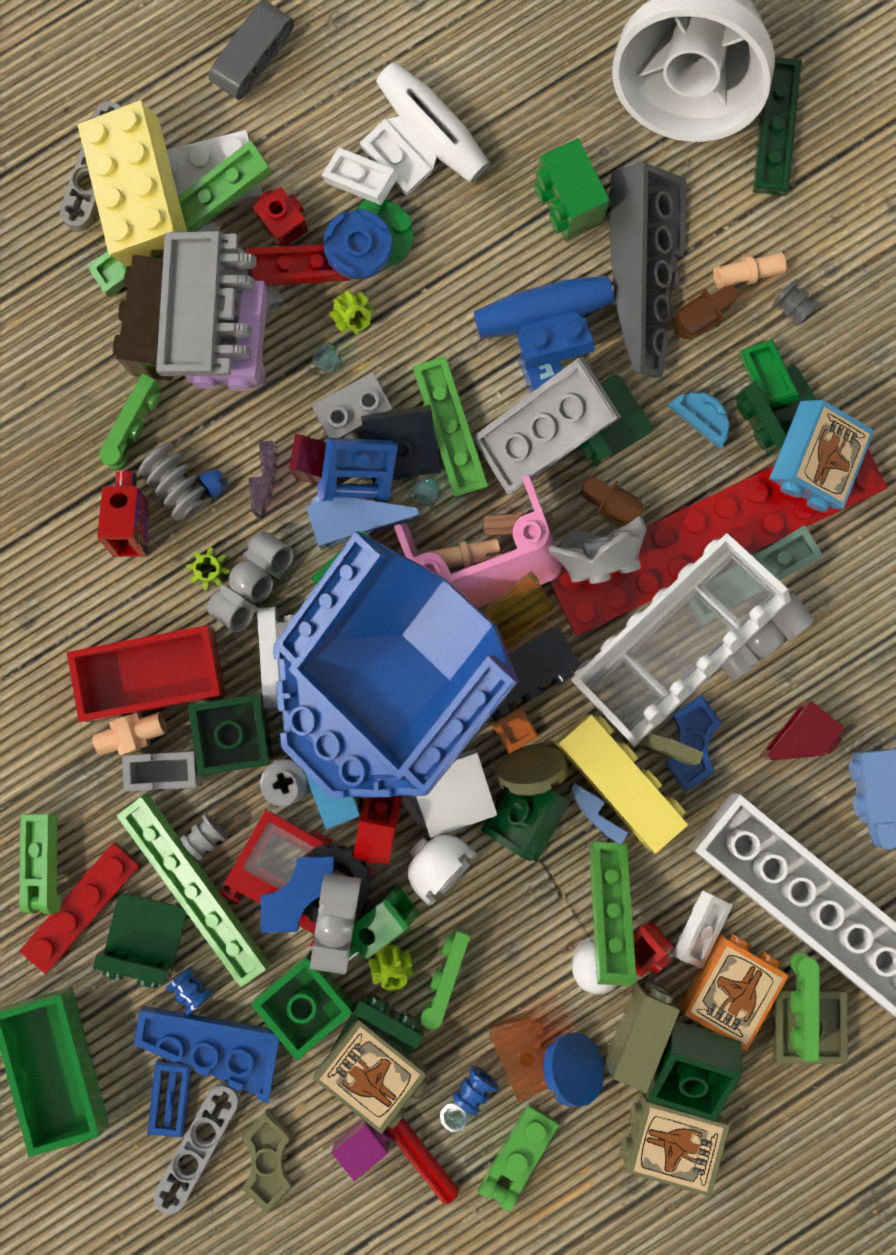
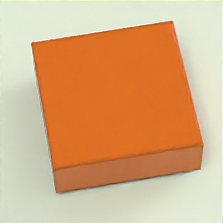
M522 706L491 723L508 754L539 737Z

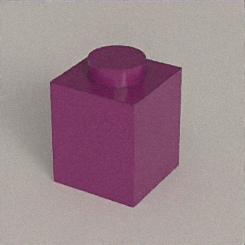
M362 1119L334 1142L332 1154L353 1181H355L388 1154V1139H390V1136L386 1130L382 1134Z

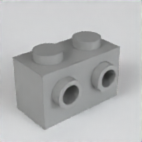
M373 372L311 405L327 437L341 439H360L359 435L363 433L361 416L393 411Z

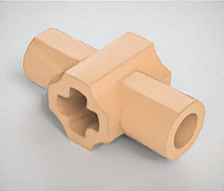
M139 712L109 722L111 728L94 734L92 739L99 756L117 750L121 756L151 746L149 739L166 734L167 725L160 712L142 717Z

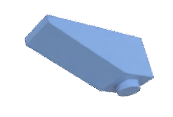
M317 496L312 499L313 504L306 506L317 544L321 550L348 542L355 531H364L367 535L394 528L398 524L419 520V513L415 507L358 498H334L332 501H320Z

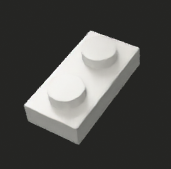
M342 148L337 149L321 175L325 183L379 205H382L398 179L395 169Z
M702 890L698 901L694 904L691 916L678 938L672 955L686 963L703 969L733 905Z

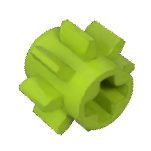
M347 289L345 293L333 299L334 311H331L329 316L336 322L335 326L343 334L350 329L355 335H358L360 331L371 325V314L375 312V309L368 303L369 298L361 291L354 296Z
M209 547L207 550V555H201L195 551L194 556L197 559L194 564L186 565V568L192 570L195 574L190 582L198 584L201 580L204 581L203 590L206 592L210 591L211 584L221 586L223 583L221 580L224 575H230L231 572L223 566L228 557L221 555L216 559L215 549ZM211 561V564L217 567L216 572H210L209 577H207L202 572V568L208 567Z
M396 945L384 946L375 953L376 959L369 960L373 984L381 982V986L385 990L393 991L404 987L408 982L407 977L414 975L410 952L402 953L400 947Z

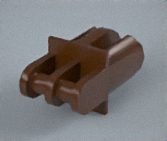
M727 285L712 295L709 294L707 289H704L700 296L679 310L674 325L676 333L681 338L689 340L693 337L701 336L715 326L716 328L719 327L725 318L723 313L728 311L737 299V289Z
M597 478L587 479L582 486L581 495L584 499L598 507L594 514L595 516L599 514L619 527H623L638 516H642V502L631 493L619 487L617 480L610 487Z

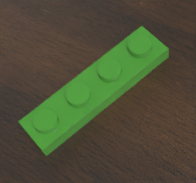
M446 356L413 366V372L424 406L431 405L436 442L454 498L457 499L488 489Z
M592 842L589 849L597 984L633 986L636 983L627 844Z

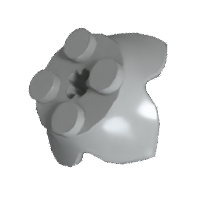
M638 516L618 531H614L613 538L612 536L599 537L597 534L568 530L560 542L559 548L551 545L549 546V553L565 567L572 582L589 579L591 584L605 582L611 579L610 573L612 572L629 573L641 568L639 552L646 534V525L643 518Z

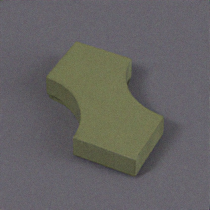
M649 733L636 745L651 753L674 759L688 766L699 765L704 754L676 740ZM622 736L624 741L630 743L624 736Z
M268 1108L241 1136L249 1149L252 1163L250 1176L244 1183L242 1190L267 1214L293 1186L283 1165V1150L293 1132Z

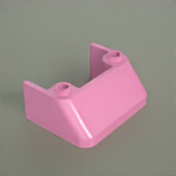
M530 475L524 476L522 479L534 512L520 517L514 524L513 538L517 549L451 574L445 559L439 554L427 552L419 555L407 523L394 526L405 557L447 579L477 608L549 582L559 575L562 564L549 553V546H556Z

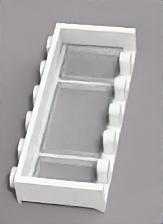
M727 533L720 540L715 539L709 543L704 550V555L694 564L686 565L678 574V579L669 588L664 587L659 590L653 597L652 604L643 612L635 613L628 620L626 628L618 636L608 638L601 646V652L592 660L584 661L576 669L575 676L571 679L578 689L634 747L791 601L788 589Z

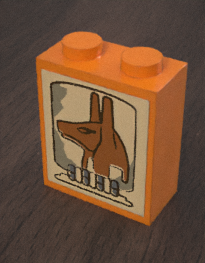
M719 934L703 969L700 968L678 1008L684 1015L716 1034L741 1041V1048L747 1051L789 975L779 969L782 962L765 952L760 957L748 951L751 944L734 934L731 935L730 939Z

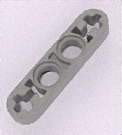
M111 101L103 102L96 108L92 119L119 109L121 106ZM83 145L60 206L62 220L69 229L76 232L89 229L98 211L93 189L86 191L80 188L81 179L86 175H90ZM76 195H79L81 198H83L82 203ZM81 204L80 209L85 215L83 217L78 216L74 221L70 213L71 211L77 212Z
M220 1082L210 1090L156 1188L153 1196L154 1204L161 1213L171 1215L182 1209L240 1102V1092L227 1086L228 1082ZM223 1092H226L230 1095L228 1101L232 1106L225 1104L217 1117L212 1114L219 1100L214 1095L221 1096ZM210 1123L215 1129V1137L210 1141L201 1140L196 1132L199 1124ZM193 1155L198 1161V1169L190 1173L183 1171L179 1165L181 1156ZM178 1179L182 1184L176 1193L177 1199L169 1203L165 1200L167 1196L165 1192L170 1191L175 1180Z

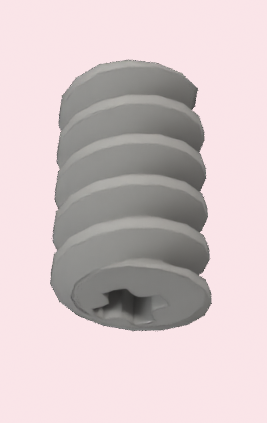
M167 442L153 450L144 459L139 467V474L142 477H148L147 485L150 488H157L155 495L158 499H165L163 506L166 510H173L171 515L173 520L182 521L195 516L205 509L212 501V497L204 500L200 499L206 489L204 486L196 489L192 488V485L198 478L195 475L187 478L183 476L189 469V466L187 464L179 467L175 465L181 458V455L176 453L168 456L167 453L173 445L171 442Z
M292 758L279 760L267 766L260 780L261 792L265 799L271 804L281 807L296 803L306 797L311 790L305 772ZM285 777H292L294 783L283 787L281 780Z

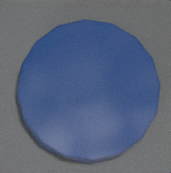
M356 209V211L348 213L345 211L338 214L328 224L324 234V253L329 265L338 274L349 279H367L380 273L387 266L392 255V237L388 225L377 214L365 209Z
M582 1033L559 1034L554 1038L556 1040L553 1045H549L545 1052L543 1064L545 1082L549 1090L554 1091L557 1096L554 1098L560 1104L568 1107L589 1105L598 1097L603 1086L604 1067L601 1054L596 1044Z

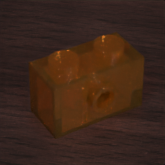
M526 1010L489 1026L490 1037L518 1102L549 1089L545 1082L543 1069L545 1051L540 1041L546 1038L538 1017L531 1020Z

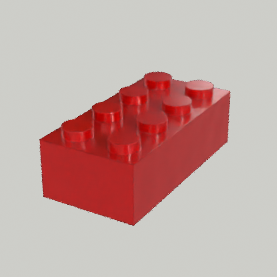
M208 625L66 652L78 722H93L226 696L214 627Z

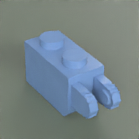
M896 748L852 752L853 760L849 761V774L851 780L855 781L857 795L853 796L854 813L859 817L860 822L868 824L869 835H871L869 839H871L873 846L891 851V849L896 847Z

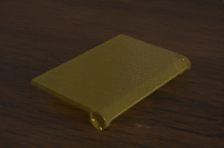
M532 571L527 573L482 611L498 627L506 649L554 609V606L539 584L540 580Z

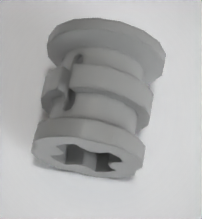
M207 813L202 815L203 822L201 824L196 823L191 828L192 832L190 834H183L180 837L184 847L198 861L205 858L204 853L207 850L211 852L217 847L216 842L219 840L226 842L228 840V836L220 824Z

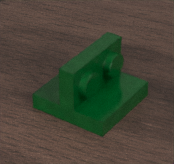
M505 787L494 805L497 816L486 819L481 831L520 857L530 862L531 860L537 862L571 801L551 789L541 794L516 795L511 793L508 787Z

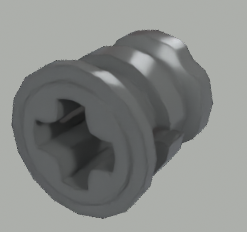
M797 279L792 281L772 304L773 307L780 305L784 309L782 313L787 317L791 315L796 326L819 304L817 300L811 301L807 297L809 293L805 289L802 292L798 289L799 281Z

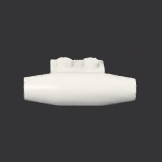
M392 62L380 73L376 83L398 116L387 120L384 119L360 142V147L373 161L395 169L398 175L395 184L406 196L410 195L432 174L437 158L468 182L472 183L486 171L490 162L466 126L427 85L398 63Z

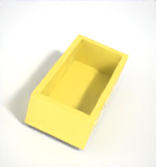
M140 100L77 124L109 255L126 267L127 265L131 266L133 254L155 258L164 255L165 233L187 232L159 118Z
M584 715L556 739L554 743L640 842L656 854L688 826L682 818L686 814L685 810L673 797L663 796L658 791L662 785L649 770L645 771L643 768L640 770L634 762L638 757L625 743H616L610 736L614 730L602 716Z

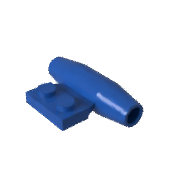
M608 276L565 279L510 294L473 311L480 338L517 335L518 345L527 370L594 352V341L584 316L614 303V296Z

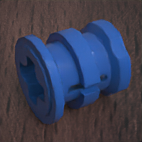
M191 967L187 968L166 987L169 992L174 991L177 995L175 999L179 1004L182 1002L187 1007L185 1014L187 1016L202 1005L214 992L213 989L206 990L202 986L204 981L200 977L198 979L195 978L193 975L194 970Z
M472 1065L469 1068L471 1076L469 1078L465 1077L460 1084L461 1090H455L452 1095L454 1101L462 1109L471 1115L477 1116L480 1112L479 1106L481 1103L486 1104L489 1100V1092H497L500 1087L487 1072Z

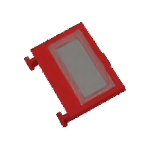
M266 809L224 883L231 887L230 891L222 889L220 894L237 905L241 901V898L236 896L238 892L261 904V894L276 891L291 879L296 867L297 857H303L320 845L332 844L333 839L317 830L310 834ZM367 866L368 871H370V875H371V879H372V877H373V875L375 874L376 870H374V869H372L371 867ZM334 867V874L347 876L343 870ZM301 915L300 927L315 935L316 923L310 921V918L306 915Z

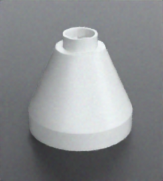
M650 0L630 17L623 28L613 59V84L617 96L625 109L640 124L653 132L681 141L705 142L717 140L742 130L763 109L769 95L775 68L774 48L752 0Z

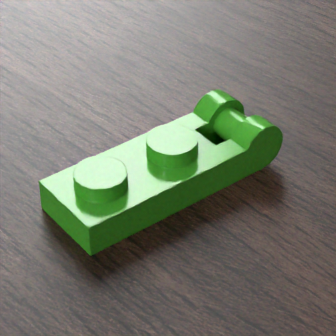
M143 373L99 453L101 461L115 471H121L127 466L128 458L126 452L132 441H137L140 438L145 427L143 421L149 410L153 411L157 407L161 398V393L159 392L161 386L153 378Z
M21 814L19 905L23 913L35 914L40 910L43 914H56L60 910L61 898L57 894L58 814Z
M456 926L454 935L447 933L441 954L447 957L443 969L436 967L430 984V988L435 990L433 999L422 1007L421 1022L427 1029H437L443 1021L470 939L469 930Z
M796 952L789 960L790 968L796 973V991L791 992V1009L793 1013H796V1027H792L790 1032L791 1047L793 1050H796V1054L804 1061L819 1062V964L807 954Z
M527 1103L482 1180L478 1194L487 1199L489 1197L494 1198L500 1202L499 1206L510 1212L523 1186L559 1127V1122ZM501 1174L511 1180L507 1188L497 1183Z

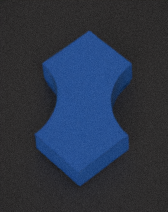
M698 695L672 714L678 730V742L704 753L700 764L696 766H688L671 758L664 763L684 792L689 791L714 773L708 756V746L712 734L722 722L702 695Z
M334 856L297 857L296 867L291 879L280 889L261 894V933L298 932L303 911L312 901L320 897L324 873L334 874Z

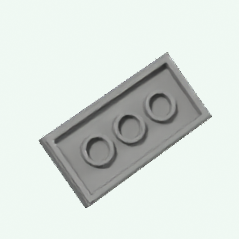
M579 357L474 435L472 439L506 493L511 495L525 486L522 477L530 475L532 480L621 418L584 358Z

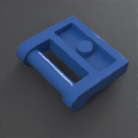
M327 438L322 478L317 487L319 500L373 498L377 502H387L391 492L398 444L393 440ZM337 477L377 478L374 484L337 483Z

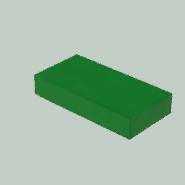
M773 339L740 350V359L751 383H757L771 409L798 400L799 393Z

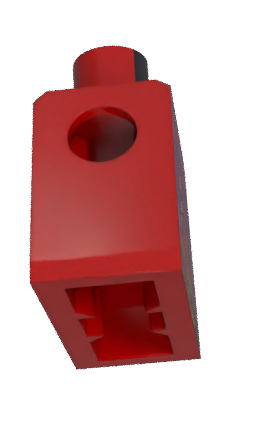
M131 471L116 472L115 486H105L102 489L97 538L112 557H147L148 502L139 487H137V474Z

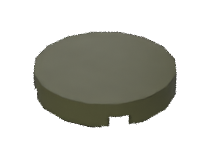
M530 747L518 750L502 759L497 766L500 786L503 789L508 787L509 791L516 795L545 793L552 789L551 784L557 781L561 784L569 773L565 755L559 750L550 747Z

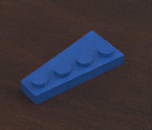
M142 1006L139 1011L134 1045L177 1063L180 1061L195 1068L194 1071L206 1077L208 1074L228 1082L227 1086L238 1091H241V1089L257 1095L258 1100L269 1103L280 1040L270 1028L193 1014L187 1016L182 1012Z

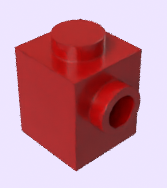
M281 186L275 191L269 190L263 193L257 199V204L253 206L257 219L278 247L288 246L308 232L305 218L301 214L304 212V208L293 193L288 196Z
M653 921L642 925L633 934L636 973L643 977L653 970L657 975L672 961L668 955L675 949V946Z

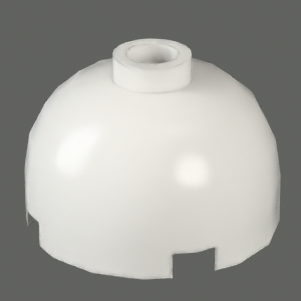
M438 835L429 842L422 838L410 851V854L414 857L408 867V879L411 887L428 906L436 902L432 895H436L438 891L442 894L446 893L470 866L465 861L467 857L475 859L477 853L468 844L455 836Z

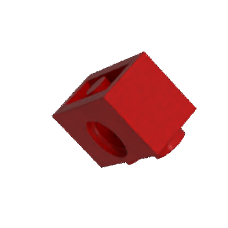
M402 796L365 798L359 819L353 858L364 860L370 864L381 863L389 865Z

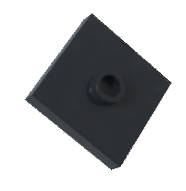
M431 405L361 416L365 439L393 440L398 444L392 480L441 472ZM372 478V482L374 483L377 480V478Z

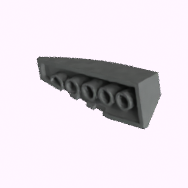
M642 162L611 171L609 228L612 277L622 332L634 372L653 378H661L669 340V334L665 331L666 322L673 318L675 307L670 302L672 288L678 287L680 274L676 272L678 258L684 256L686 179Z

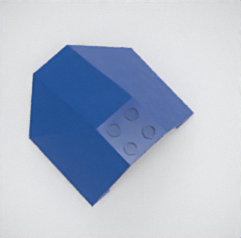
M358 531L354 532L273 647L274 660L278 659L280 681H276L278 711H282L284 732L280 733L281 748L330 798L428 795L519 682L498 627L444 577Z

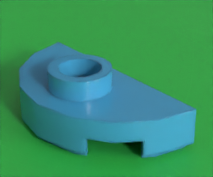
M703 392L688 393L677 396L667 405L668 408L719 449L723 447L729 436V422L727 411L718 399Z

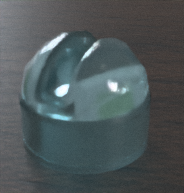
M329 341L325 342L317 350L312 359L314 366L328 373L336 371L338 369L336 364H341L342 362L340 351Z
M424 477L413 485L410 496L425 506L433 507L439 497L440 487L434 478Z
M454 1100L449 1102L440 1113V1120L444 1128L454 1133L462 1131L468 1125L471 1114L462 1109ZM460 1110L462 1113L453 1117L450 1116V1112Z

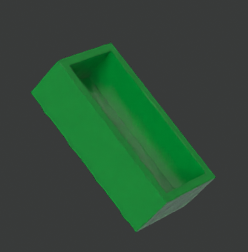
M72 986L0 1008V1052L28 1157L99 1137L108 1127L109 1121Z

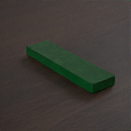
M775 57V68L769 95L760 112L753 193L786 196L789 192L802 60Z

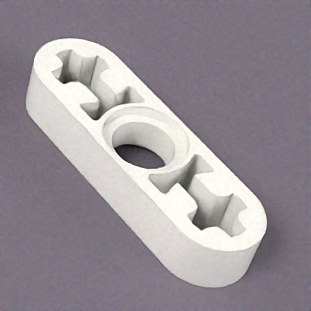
M277 607L258 608L257 619L263 703L265 709L278 708L276 681H280L278 659L274 660L273 647L276 642L275 623H279Z

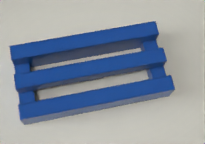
M158 1059L155 1062L147 1134L183 1138L185 1135L192 1067L179 1062H164L165 1060ZM163 1071H169L163 1127H160L157 1124ZM177 1072L182 1073L177 1125L176 1128H171Z

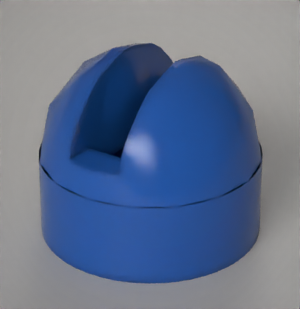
M217 469L206 471L197 477L200 485L204 486L205 492L209 497H212V500L222 495L228 484L227 478L221 479L223 472Z

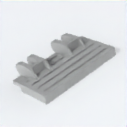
M219 231L165 233L156 372L159 375H231L232 360L250 359L251 348L244 345H222V338L251 337L252 326L243 323H218V320H234L236 291H247L255 288V279L253 277L226 275V270L252 269L256 267V257L254 255L252 256L247 253L222 254V251H238L239 236L237 234H221Z

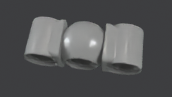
M260 532L251 539L248 550L243 553L249 560L240 562L233 567L229 575V587L222 583L220 590L215 592L208 602V613L233 632H241L250 625L254 613L258 611V607L253 604L261 602L268 597L273 587L272 576L279 580L282 573L286 572L293 562V549L268 532Z
M794 592L790 593L791 601L721 666L732 681L737 680L760 663L758 659H764L778 650L785 643V639L790 641L815 621Z
M324 873L310 969L346 975L361 878Z

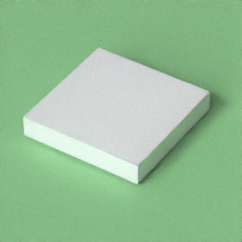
M476 749L461 753L428 795L416 796L430 838L497 816Z

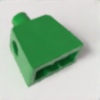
M399 884L395 885L355 918L348 961L359 953L368 959L406 931L416 918L419 910Z

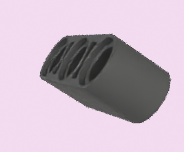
M260 1L213 63L209 72V80L235 99H243L289 38L294 27V20L268 1Z

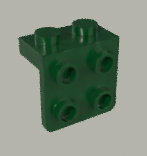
M790 366L787 370L799 393L797 401L771 409L756 382L744 387L735 397L740 414L745 420H748L754 431L757 444L761 449L765 450L768 457L781 450L800 401L817 400L799 368L796 366Z
M619 375L611 376L600 383L621 418L579 447L586 460H592L595 467H598L643 439L652 431L650 421Z
M128 893L121 894L116 901L106 946L96 954L93 969L103 971L102 975L110 979L121 980L124 976L138 979L137 984L144 987L157 988L159 984L164 985L172 977L187 915L186 911L182 906Z
M362 992L353 1013L346 1021L332 1049L357 1017L377 1027L409 1054L413 1048L417 1049L424 1035V1027L420 1025L421 1021L413 1015L404 1011L400 1014L389 1007L390 1004L383 998L375 994L368 996Z

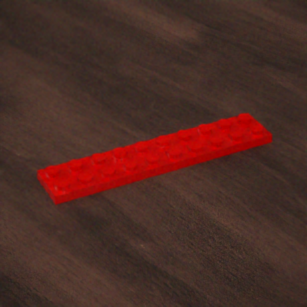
M867 448L844 509L828 508L827 512L817 511L806 505L808 500L783 493L780 490L782 486L769 479L774 468L773 466L646 526V534L639 552L641 566L639 570L629 573L615 571L610 573V580L591 584L589 579L572 582L568 571L562 566L559 575L549 581V584L574 636L583 634L652 601L659 590L664 587L669 588L678 579V574L686 565L694 564L704 555V550L709 543L715 539L720 540L726 533L751 554L786 537L804 525L808 527L888 489L869 449Z

